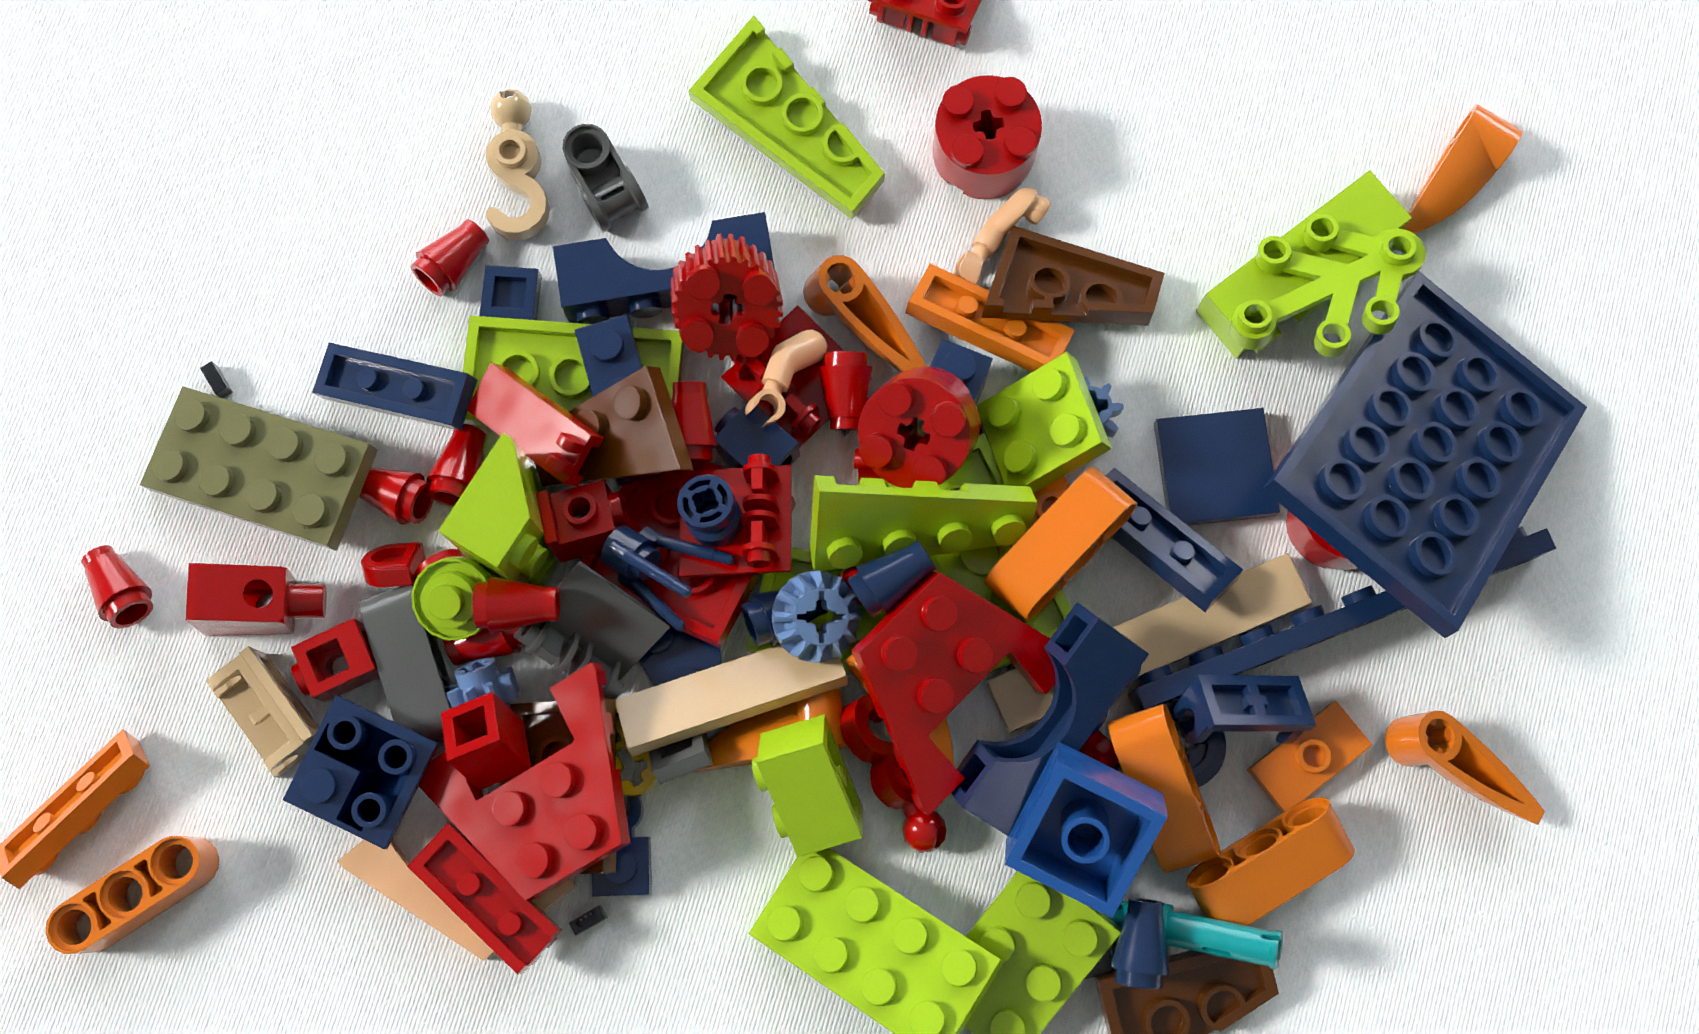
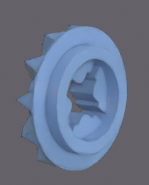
M823 571L804 572L790 579L777 594L772 609V625L781 646L792 656L807 662L821 663L833 658L842 657V652L851 643L858 640L856 632L859 621L863 618L858 609L855 592L848 587L842 580V577ZM821 600L823 610L831 611V614H837V619H831V622L822 624L821 633H816L815 624L807 623L806 620H797V614H806V611L815 610L816 601Z

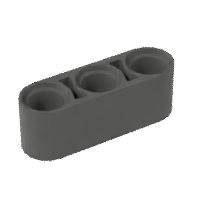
M400 586L360 600L361 617L393 721L435 742L444 739L441 712L451 709L447 692L450 691L448 686L451 685V681L437 637L431 635L418 622L412 609L411 592L413 586Z

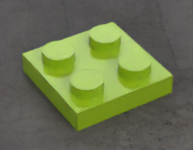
M1068 352L1063 353L976 405L1004 485L1031 487L1033 493L1112 449L1077 359Z

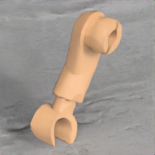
M1019 189L988 218L971 244L972 252L967 249L957 261L954 268L955 275L977 284L984 260L991 258L998 251L1006 235L1023 216L1031 224L1037 225L1047 213L1051 202L1044 196L1038 195L1035 189Z
M812 329L802 331L776 345L772 350L762 379L764 388L749 400L745 407V414L747 415L756 407L760 400H766L773 405L774 414L762 427L772 425L784 414L786 403L781 394L782 392H787L794 373L814 365L824 358L827 343L820 332Z

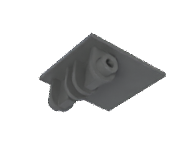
M579 561L557 585L561 599L559 621H546L520 627L513 637L526 646L524 652L529 655L534 653L550 665H553L552 670L557 674L563 670L566 671L567 677L591 662L600 663L605 671L607 685H602L604 698L617 699L624 688V683L620 680L661 638L671 625L661 616Z

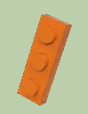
M931 263L913 292L905 312L907 315L1030 372L1037 370L1065 353L1075 331L1056 321L981 318L990 291Z
M122 729L0 843L1 878L20 890L34 875H40L47 871L57 859L59 852L78 834H84L89 831L99 820L102 811L120 794L128 793L135 788L141 781L145 770L150 767L140 741Z

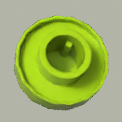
M464 556L446 557L427 565L417 576L411 592L412 609L418 622L431 635L444 640H463L482 631L484 628H476L473 620V590L477 582H488L491 574L479 562Z

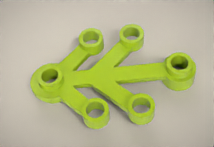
M1328 214L1313 215L1308 219L1303 234V241L1308 248L1318 252L1327 251L1331 248L1362 258L1349 264L1292 251L1290 243L1280 236L1266 237L1260 242L1256 256V263L1262 271L1269 274L1285 272L1314 280L1267 303L1256 299L1241 303L1234 310L1230 324V335L1237 345L1249 350L1260 349L1271 342L1277 323L1332 298L1326 320L1317 328L1314 346L1325 357H1338L1347 350L1351 338L1348 322L1358 286L1379 276L1375 297L1367 302L1362 315V323L1371 333L1379 335L1389 333L1395 327L1400 313L1396 300L1401 281L1415 275L1421 269L1426 257L1425 246L1418 236L1404 229H1388L1373 237L1339 229L1336 219ZM1323 229L1330 235L1321 237L1316 235L1313 230ZM1391 250L1401 251L1404 255L1394 254ZM1268 251H1276L1280 253L1282 257L1279 259L1269 258L1265 253ZM1383 311L1388 314L1389 319H1377L1373 316L1372 312ZM1245 317H1257L1263 320V322L1251 323ZM1332 333L1339 336L1341 342L1331 343L1323 336Z

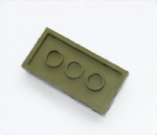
M182 386L140 486L180 501L337 551L378 449L369 443Z

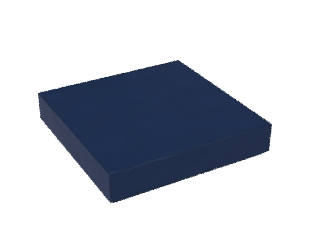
M1264 408L1156 419L1154 431L1166 509L1185 524L1191 526L1276 517L1280 513L1279 503L1262 490L1274 473Z

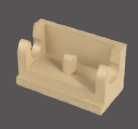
M248 646L239 652L240 655L215 672L206 683L216 697L220 698L260 754L273 777L279 778L303 760L319 726L268 655Z

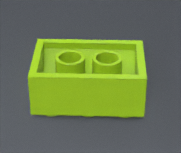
M502 433L438 532L469 559L479 562L488 572L498 578L545 586L553 576L558 565L555 554L545 542L536 495L537 492L545 491V486H541L536 468L514 439Z

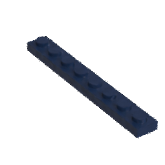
M1519 527L1490 576L1557 549L1548 529L1546 528L1527 536L1524 527ZM1373 585L1341 597L1345 607L1326 614L1322 605L1290 617L1294 627L1275 634L1272 626L1267 625L1242 635L1240 640L1243 647L1225 654L1220 644L1189 656L1192 664L1189 668L1172 674L1169 665H1164L1137 677L1141 686L1135 688L1127 695L1136 713L1180 698L1197 675H1239L1408 608L1387 591L1376 594Z

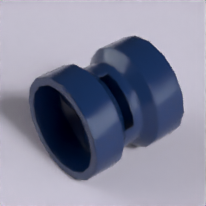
M709 474L696 476L686 482L679 492L677 506L679 514L694 539L703 546L713 548L725 546L735 540L742 529L743 513L728 483L718 476ZM708 501H713V503H709L703 506L704 503Z

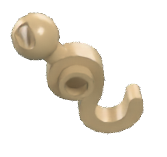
M513 89L499 91L492 99L490 113L494 122L502 128V132L493 137L488 144L486 159L495 178L510 191L529 199L530 208L527 213L517 218H510L495 207L487 209L485 215L497 234L510 240H524L533 237L543 229L549 218L550 207L543 188L534 179L541 168L542 159L539 149L531 136L523 132V127L529 122L532 112L530 100L520 91Z

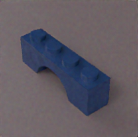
M765 212L712 220L706 241L716 240L717 234H721L723 239H727L729 234H733L734 240H738L743 236L745 237L746 244L756 246L757 253L763 251L766 254V260H771L775 270ZM606 238L553 246L561 307L569 323L595 324L608 320L609 317L630 314L634 318H650L662 313V309L672 307L671 278L673 277V268L649 270L634 266L621 258ZM724 294V299L735 297L732 294Z
M1078 602L1044 647L1053 664L1056 682L1051 705L1044 717L1031 730L1014 739L998 742L977 740L957 767V770L965 779L951 792L953 797L962 808L1009 836L1057 743H1063L1079 751L1090 735L1097 732L1103 726L1108 710L1124 688L1129 687L1137 679L1141 671V665L1149 655L1148 652Z

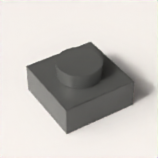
M707 732L649 751L651 769L660 784L713 764Z

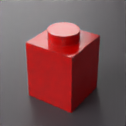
M493 691L441 712L447 762L479 790L517 776L531 768L524 721Z

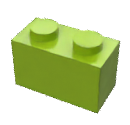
M819 715L760 733L758 755L752 759L753 775L760 791H769L774 802L772 814L777 832L781 838L789 837L797 857L862 839L863 805L826 715Z

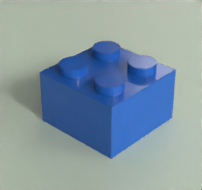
M1058 742L1006 839L1005 865L1113 918L1168 817L1164 794Z

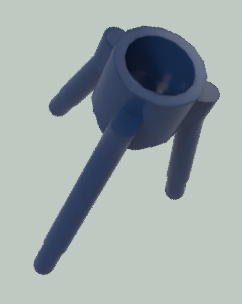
M628 526L616 528L603 545L601 551L602 563L618 573L617 580L638 594L677 631L685 629L684 621L641 580L645 581L651 577L685 598L691 596L692 589L676 577L659 568L661 553L657 548L661 547L726 565L735 563V557L732 554L668 537L650 527H645L640 533Z

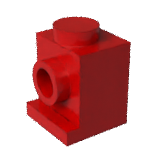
M604 479L552 494L547 490L536 493L546 545L560 562L601 552L608 536L616 528L629 523L627 508L621 492L613 493ZM583 514H587L586 516H584V517H582V518H574V517H576V516H580V515H583Z
M354 618L291 647L297 661L296 664L291 666L292 674L296 684L305 696L310 694L316 700L327 702L334 699L335 695L340 696L372 680H380L364 624ZM345 656L348 663L347 669L335 675L332 670L334 661L339 657Z

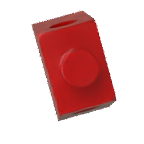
M189 563L185 620L205 636L293 634L295 618H325L327 606L326 585L296 584V579L286 567ZM273 594L272 600L266 606L257 608L259 601L264 596Z

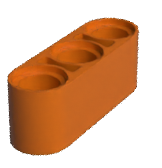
M1095 466L1090 467L1076 479L998 561L987 575L985 585L1024 621H1030L1051 602L1123 526L1136 509L1137 502Z
M1161 704L1109 721L1108 727L1111 741L1123 773L1164 794L1168 817L1152 845L1162 871L1167 874L1220 858L1221 850L1213 823L1167 706Z
M1323 797L1311 798L1296 804L1223 849L1220 858L1199 864L1189 873L1186 883L1206 918L1249 926L1342 868L1352 859L1355 849L1330 801Z
M169 836L161 839L57 906L51 912L46 922L45 933L49 944L63 954L100 952L109 948L208 884L215 877L219 868L217 849L210 841L199 837ZM187 847L192 854L193 863L190 871L184 877H181L176 869V858ZM134 880H137L142 888V898L139 904L132 909L127 902L126 894L129 885ZM86 913L91 921V931L88 937L82 941L76 929L80 916Z

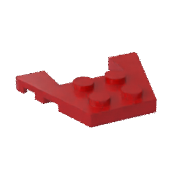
M934 571L928 574L851 650L878 717L883 718L894 744L892 751L901 769H904L913 792L910 794L914 804L921 812L930 815L965 779L929 738V734L1006 656L1032 688L1039 693L1047 694L1056 683L1053 664L1044 649L1051 638L944 574Z
M591 662L549 688L574 738L571 744L485 796L482 790H479L447 762L446 752L431 761L419 785L420 789L525 901L536 900L630 844L620 770L615 769L610 736L614 734L611 713L606 712L602 685H607L606 676L600 663Z

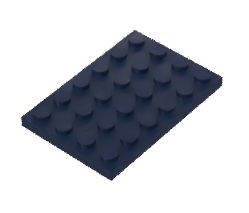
M1418 271L1405 283L1398 293L1396 303L1399 306L1400 313L1393 330L1386 334L1371 333L1262 490L1443 638H1447L1459 631L1586 411L1587 406ZM1385 313L1380 320L1389 319L1388 314Z

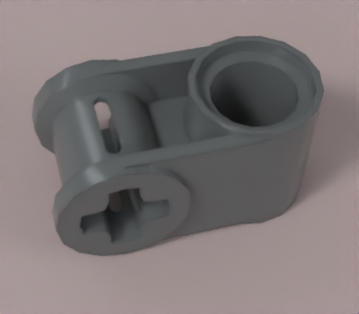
M581 124L567 132L563 139L562 149L571 175L580 189L582 198L602 233L610 229L611 222L636 209L641 212L649 209L646 198L629 168L623 164L602 128L594 124ZM587 149H597L602 152L600 157L594 162L582 163L577 160L579 155Z

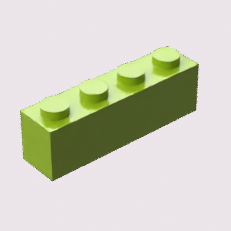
M1369 170L1281 237L1290 243L1292 251L1349 264L1362 257L1331 248L1327 251L1318 252L1311 250L1305 245L1303 234L1310 217L1316 214H1328L1336 219L1339 229L1373 237L1388 229H1403L1412 217ZM1323 229L1313 230L1316 235L1321 237L1330 235ZM1268 251L1265 253L1269 258L1279 259L1282 257V255L1276 251ZM1255 256L1207 292L1196 312L1237 359L1249 349L1237 345L1230 335L1232 314L1236 307L1243 302L1254 299L1267 303L1314 279L1285 272L1277 274L1266 273L1258 267ZM1322 303L1292 317L1299 323L1313 313ZM1245 317L1251 323L1263 322V320L1257 317ZM1288 319L1276 324L1271 342L1263 348L1254 350L1256 354L1262 352L1281 336L1282 332L1278 327Z

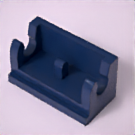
M1197 675L1172 707L1176 721H1187L1195 717L1194 728L1186 736V742L1190 744L1203 743L1213 731L1279 732L1276 737L1277 743H1293L1304 731H1311L1316 726L1299 676Z

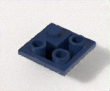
M335 695L283 801L382 849H388L440 743L339 695Z

